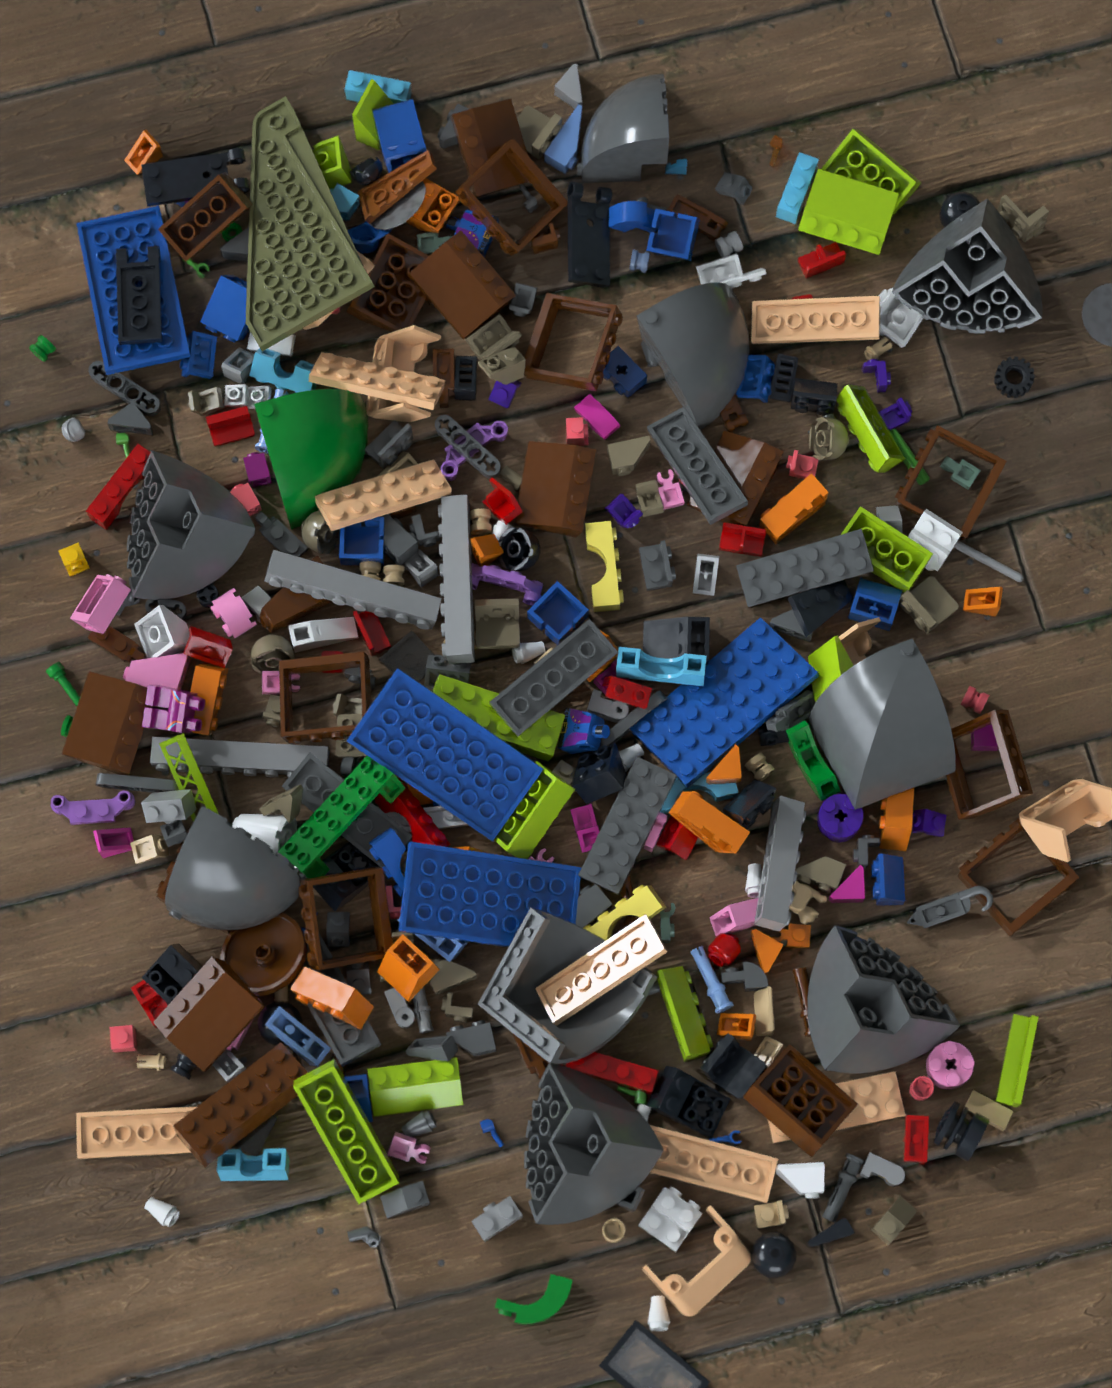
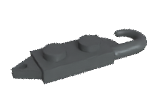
M974 886L916 907L917 910L907 923L923 926L925 929L964 915L971 908L970 897L983 894L987 898L986 905L981 909L984 912L992 906L993 895L986 887Z

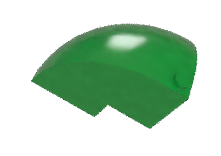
M341 389L310 390L254 404L291 530L300 527L303 521L313 512L320 511L315 503V496L351 485L362 467L365 448L368 444V415L363 398L355 392Z

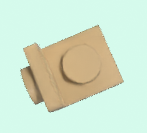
M150 835L130 843L135 864H142L158 857L169 856L168 846L163 835Z
M782 1200L753 1206L757 1229L784 1225L786 1223L785 1219L789 1218L787 1205H783Z

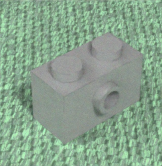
M192 789L151 793L141 802L146 823L165 821L166 824H171L178 820H186L196 811Z
M509 1196L497 1205L495 1202H492L483 1208L485 1213L472 1220V1223L483 1241L486 1242L523 1216Z

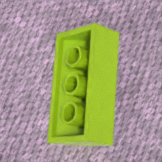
M846 385L837 397L838 410L848 420V428L857 436L860 449L869 457L870 467L876 472L886 473L904 461L905 457L865 387Z
M860 506L841 535L862 529L874 569L872 573L895 588L902 590L903 593L907 590L910 591L933 553Z
M538 761L535 763L540 765L543 771L494 839L504 850L517 858L528 859L575 790L564 779Z
M683 966L658 970L657 981L684 1062L709 1055L713 1043L710 1035H705L703 1027L706 1026L703 1014H698L696 1005H699L696 993H691L689 984L692 983L689 972H684Z
M457 1057L452 1058L450 1061L433 1060L368 1069L374 1117L463 1105Z

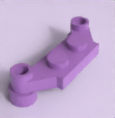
M496 421L492 426H480L479 423H476L467 432L484 447L491 441H504L508 435V426L503 421ZM461 435L454 442L462 445L465 443L466 438ZM448 445L445 448L447 455L445 462L441 465V473L446 480L453 481L458 475V467L467 460L451 445ZM471 450L469 453L470 457H472L479 450Z
M472 563L473 589H477L479 581H484L525 593L523 602L531 606L542 597L543 583L539 581H530L520 572L504 571L495 565L480 567Z
M120 791L113 799L69 802L64 796L55 795L51 799L52 810L56 814H62L67 817L71 825L115 822V817L123 810H130L135 805V797L129 791ZM128 796L126 801H122L123 797ZM58 801H62L59 806H56Z

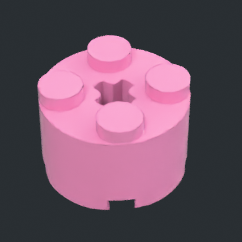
M233 588L213 600V606L210 609L217 619L221 617L225 623L222 625V628L227 636L237 638L256 626L257 623L256 621L251 623L249 619L252 617V614L240 595L234 596L233 593L236 590Z
M953 1041L939 1044L933 1049L926 1060L928 1078L932 1080L935 1086L941 1089L959 1088L970 1078L974 1068V1060L970 1051L962 1044ZM951 1061L953 1068L947 1070L945 1067Z

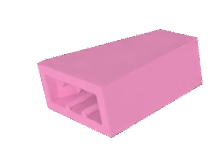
M181 653L131 661L130 667L125 668L123 679L148 688V685H162L181 690L190 663V657Z
M758 898L728 905L709 917L715 936L720 933L732 934L757 926L754 925Z

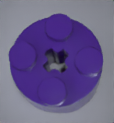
M836 794L827 798L821 805L817 815L819 831L829 840L838 843L852 839L859 831L863 822L862 807L855 810L846 794ZM838 814L844 817L843 822L836 818Z

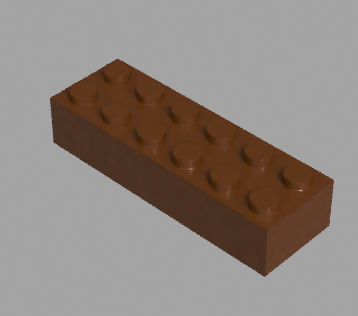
M279 1043L173 1125L178 1138L205 1168L298 1095L293 1087L294 1080L308 1072L282 1043Z

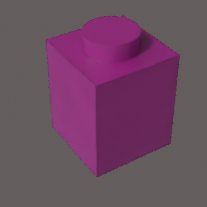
M253 452L243 458L251 488L272 483L264 452Z
M992 725L971 733V751H998L999 748Z

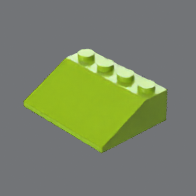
M858 129L851 130L821 169L899 193L893 215L907 202L922 183Z
M818 169L798 230L880 255L899 193Z

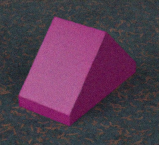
M131 828L93 831L98 852L102 858L132 850L130 843L134 842Z
M860 865L832 893L828 900L831 903H863L865 899L864 868Z

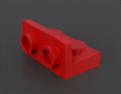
M615 676L604 677L602 686L607 687L605 694L607 698L642 709L647 708L652 688Z

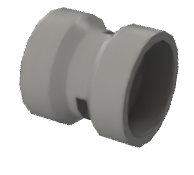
M736 231L728 233L725 238L715 239V245L722 258L730 256L732 252L737 253L743 250L742 242Z

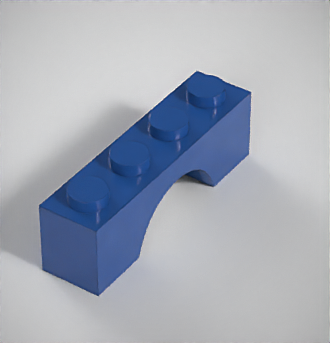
M390 827L368 842L372 847L369 852L376 861L380 859L384 865L382 867L383 873L388 879L392 877L396 883L393 888L399 897H402L405 878L401 873L400 861L406 847L396 832Z

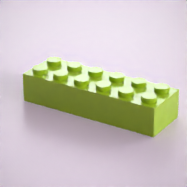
M438 676L433 692L519 752L548 762L553 757L564 721V714L549 710L517 737L489 704L499 693L447 676Z
M335 1059L294 1080L293 1087L358 1204L399 1184V1175Z

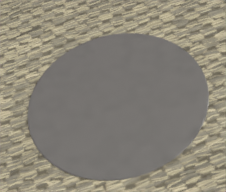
M421 181L373 221L371 225L376 229L386 230L397 227L410 219L420 208L426 192L424 182Z
M1112 283L1097 287L1087 296L1082 308V319L1086 330L1096 341L1111 347Z

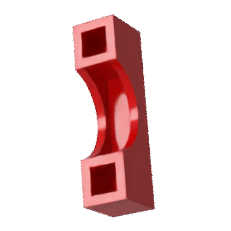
M139 444L135 446L87 508L86 513L89 519L105 530L109 528L119 515L121 506L129 492L136 484L145 479L142 472L151 453Z
M399 777L397 778L405 786V789L391 804L380 793L375 797V803L385 814L396 812L408 821L412 831V842L444 847L451 845L444 833L439 830L431 816L426 813L418 799L413 796L405 782Z
M596 1052L576 1061L568 1062L565 1066L590 1077L608 1080L634 1091H643L648 1095H652L658 1070Z

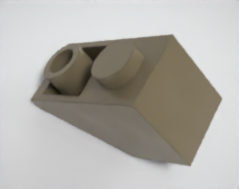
M514 346L478 361V365L491 379L505 385L524 377L526 359Z
M826 856L797 868V881L806 885H810V883L817 885L818 889L825 893L834 892L839 885L846 864Z

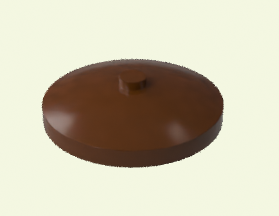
M281 913L257 926L231 930L223 943L220 959L227 962L255 996L268 995L281 990L298 975L306 959L307 942L305 941L304 932L298 923L287 914Z

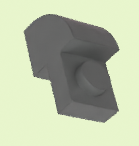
M743 962L742 971H739L738 968L725 969L724 973H721V983L723 985L744 983L745 992L758 991L768 987L764 971L754 963Z

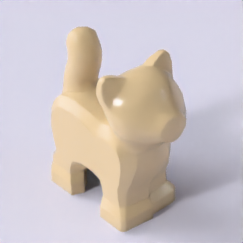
M796 880L792 887L794 899L789 909L798 914L800 922L806 925L813 922L819 915L814 908L806 906L812 897L818 902L824 903L827 901V897L822 896L809 885L801 884Z

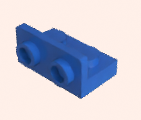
M192 331L187 336L191 357L181 359V376L194 375L210 379L213 377L217 336Z
M748 355L745 375L737 389L736 396L739 398H759L762 402H768L769 395L771 394V381L774 375L775 364L767 355Z

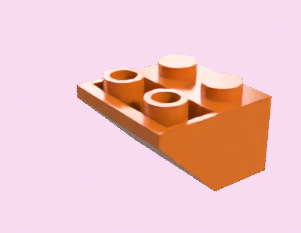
M425 178L423 180L426 189L424 200L417 212L406 223L420 231L439 233L460 200L455 194Z
M402 934L387 950L377 972L410 1002L440 969Z

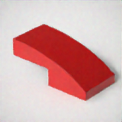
M142 980L131 987V990L153 1026L157 1028L153 1022L168 1004L149 984Z

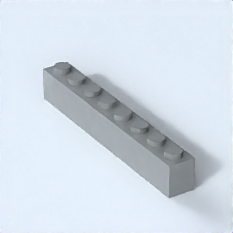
M467 494L442 496L441 505H438L439 518H442V524L438 525L439 537H442L443 544H439L440 557H443V563L439 565L440 576L444 577V583L440 584L441 597L444 596V603H441V615L445 616V623H441L442 637L445 636V643L442 644V655L447 658L449 664L475 662L470 503Z
M276 550L272 552L264 580L274 587L282 586L289 588L295 593L303 592L310 594L316 599L324 598L331 600L334 604L348 605L357 611H369L378 617H390L399 623H411L420 629L432 630L442 599Z
M152 737L150 763L158 771H169V765L159 743L170 738ZM187 739L200 772L205 774H211L213 771H221L225 775L243 772V775L256 776L257 773H264L267 777H278L281 774L287 775L289 778L309 752L329 767L330 751L326 746ZM178 742L166 746L168 754L178 757L181 750ZM171 759V761H172V763H173V765H174L175 762H176V760ZM178 763L177 771H189L187 764Z

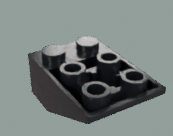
M679 617L644 621L643 652L653 657L665 659L677 658L683 654L707 656L706 665H708L710 617Z
M754 779L723 808L722 813L748 830L755 824L756 818L760 813L764 815L772 808L776 788Z
M350 842L323 860L330 869L325 875L379 867ZM368 876L313 885V888L336 912L369 885Z
M666 1066L647 1106L661 1115L711 1139L731 1098L679 1068Z

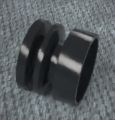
M955 1101L942 1116L936 1128L933 1143L938 1146L942 1139L946 1138L943 1149L947 1150L952 1143L957 1144L954 1155L968 1162L977 1148L990 1119L977 1112L970 1120L966 1119L968 1108L965 1106L960 1115L957 1114L960 1103Z

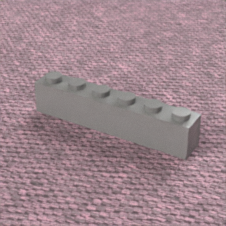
M779 796L772 805L754 925L780 931L790 922L791 912H789V907L794 899L792 887L797 879L795 867L800 858L798 846L803 838L801 826L806 818V811H804L805 802Z

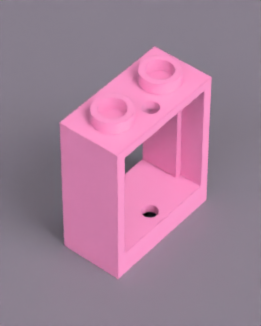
M106 574V576L97 575L70 619L86 630L104 634L131 589L125 586L126 581L118 576L112 577L109 574Z

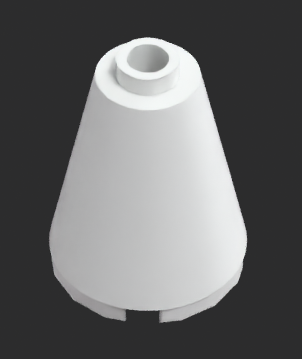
M240 814L239 817L234 819L233 828L242 827L252 835V840L257 837L271 846L273 854L276 855L280 848L297 831V822L295 818L289 823L284 815L268 814L266 816H263V814Z

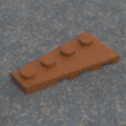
M429 150L358 191L364 217L369 225L437 169L433 154Z

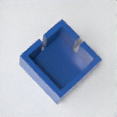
M655 209L651 228L658 230V234L650 232L646 251L691 261L700 219Z
M384 517L366 520V527H362L360 522L340 528L339 559L341 565H360L364 561H374L384 566Z
M558 581L527 611V618L541 631L545 628V635L556 645H559L571 635L572 629L576 630L589 617V609Z

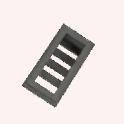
M451 1035L416 1039L406 1050V1054L409 1056L438 1061H450L458 1052L455 1040Z

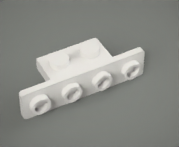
M738 254L696 266L701 284L720 282L729 285L731 288L741 286V282L745 280L750 282L762 279L761 275L767 274L763 268L743 273Z

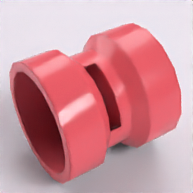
M969 686L960 705L965 708L972 707L974 712L981 714L990 695L984 692L980 694L976 688Z
M926 1076L915 1078L909 1087L911 1096L918 1101L928 1099L934 1091L932 1080Z

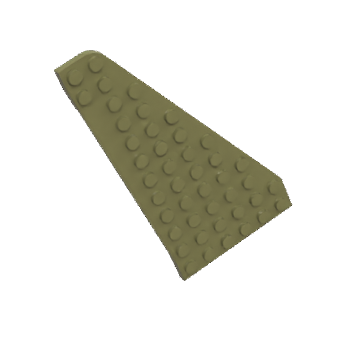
M285 96L258 112L253 120L250 201L253 205L249 211L246 324L261 351L268 349L375 287L364 269L299 119Z

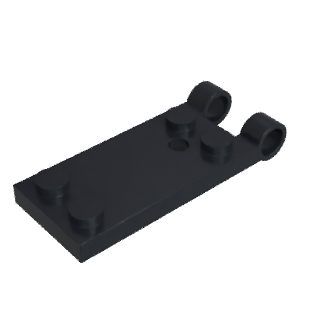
M234 148L224 153L141 164L147 207L190 201L219 174L223 172L228 174L227 165L244 163L246 161L244 150ZM205 173H210L211 177L209 179H205L203 175ZM241 177L233 180L244 194L250 191L247 178Z
M571 181L567 188L568 282L607 288L610 286L609 207L612 199V189L600 186L596 191V203L581 201L584 192L583 184ZM587 220L592 222V226L587 224Z
M148 246V262L129 263L127 248L116 249L118 342L120 345L163 342L160 278L161 255L159 246ZM137 282L143 283L141 287L135 286Z

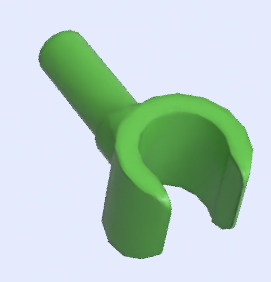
M192 260L186 262L196 270L197 276L200 278H204V274L199 269L204 268L206 271H209V266L205 263L197 264Z
M117 433L116 444L123 445L127 458L130 454V439L126 433Z
M620 1085L618 1086L617 1091L635 1097L634 1104L646 1105L647 1095L643 1091H634Z

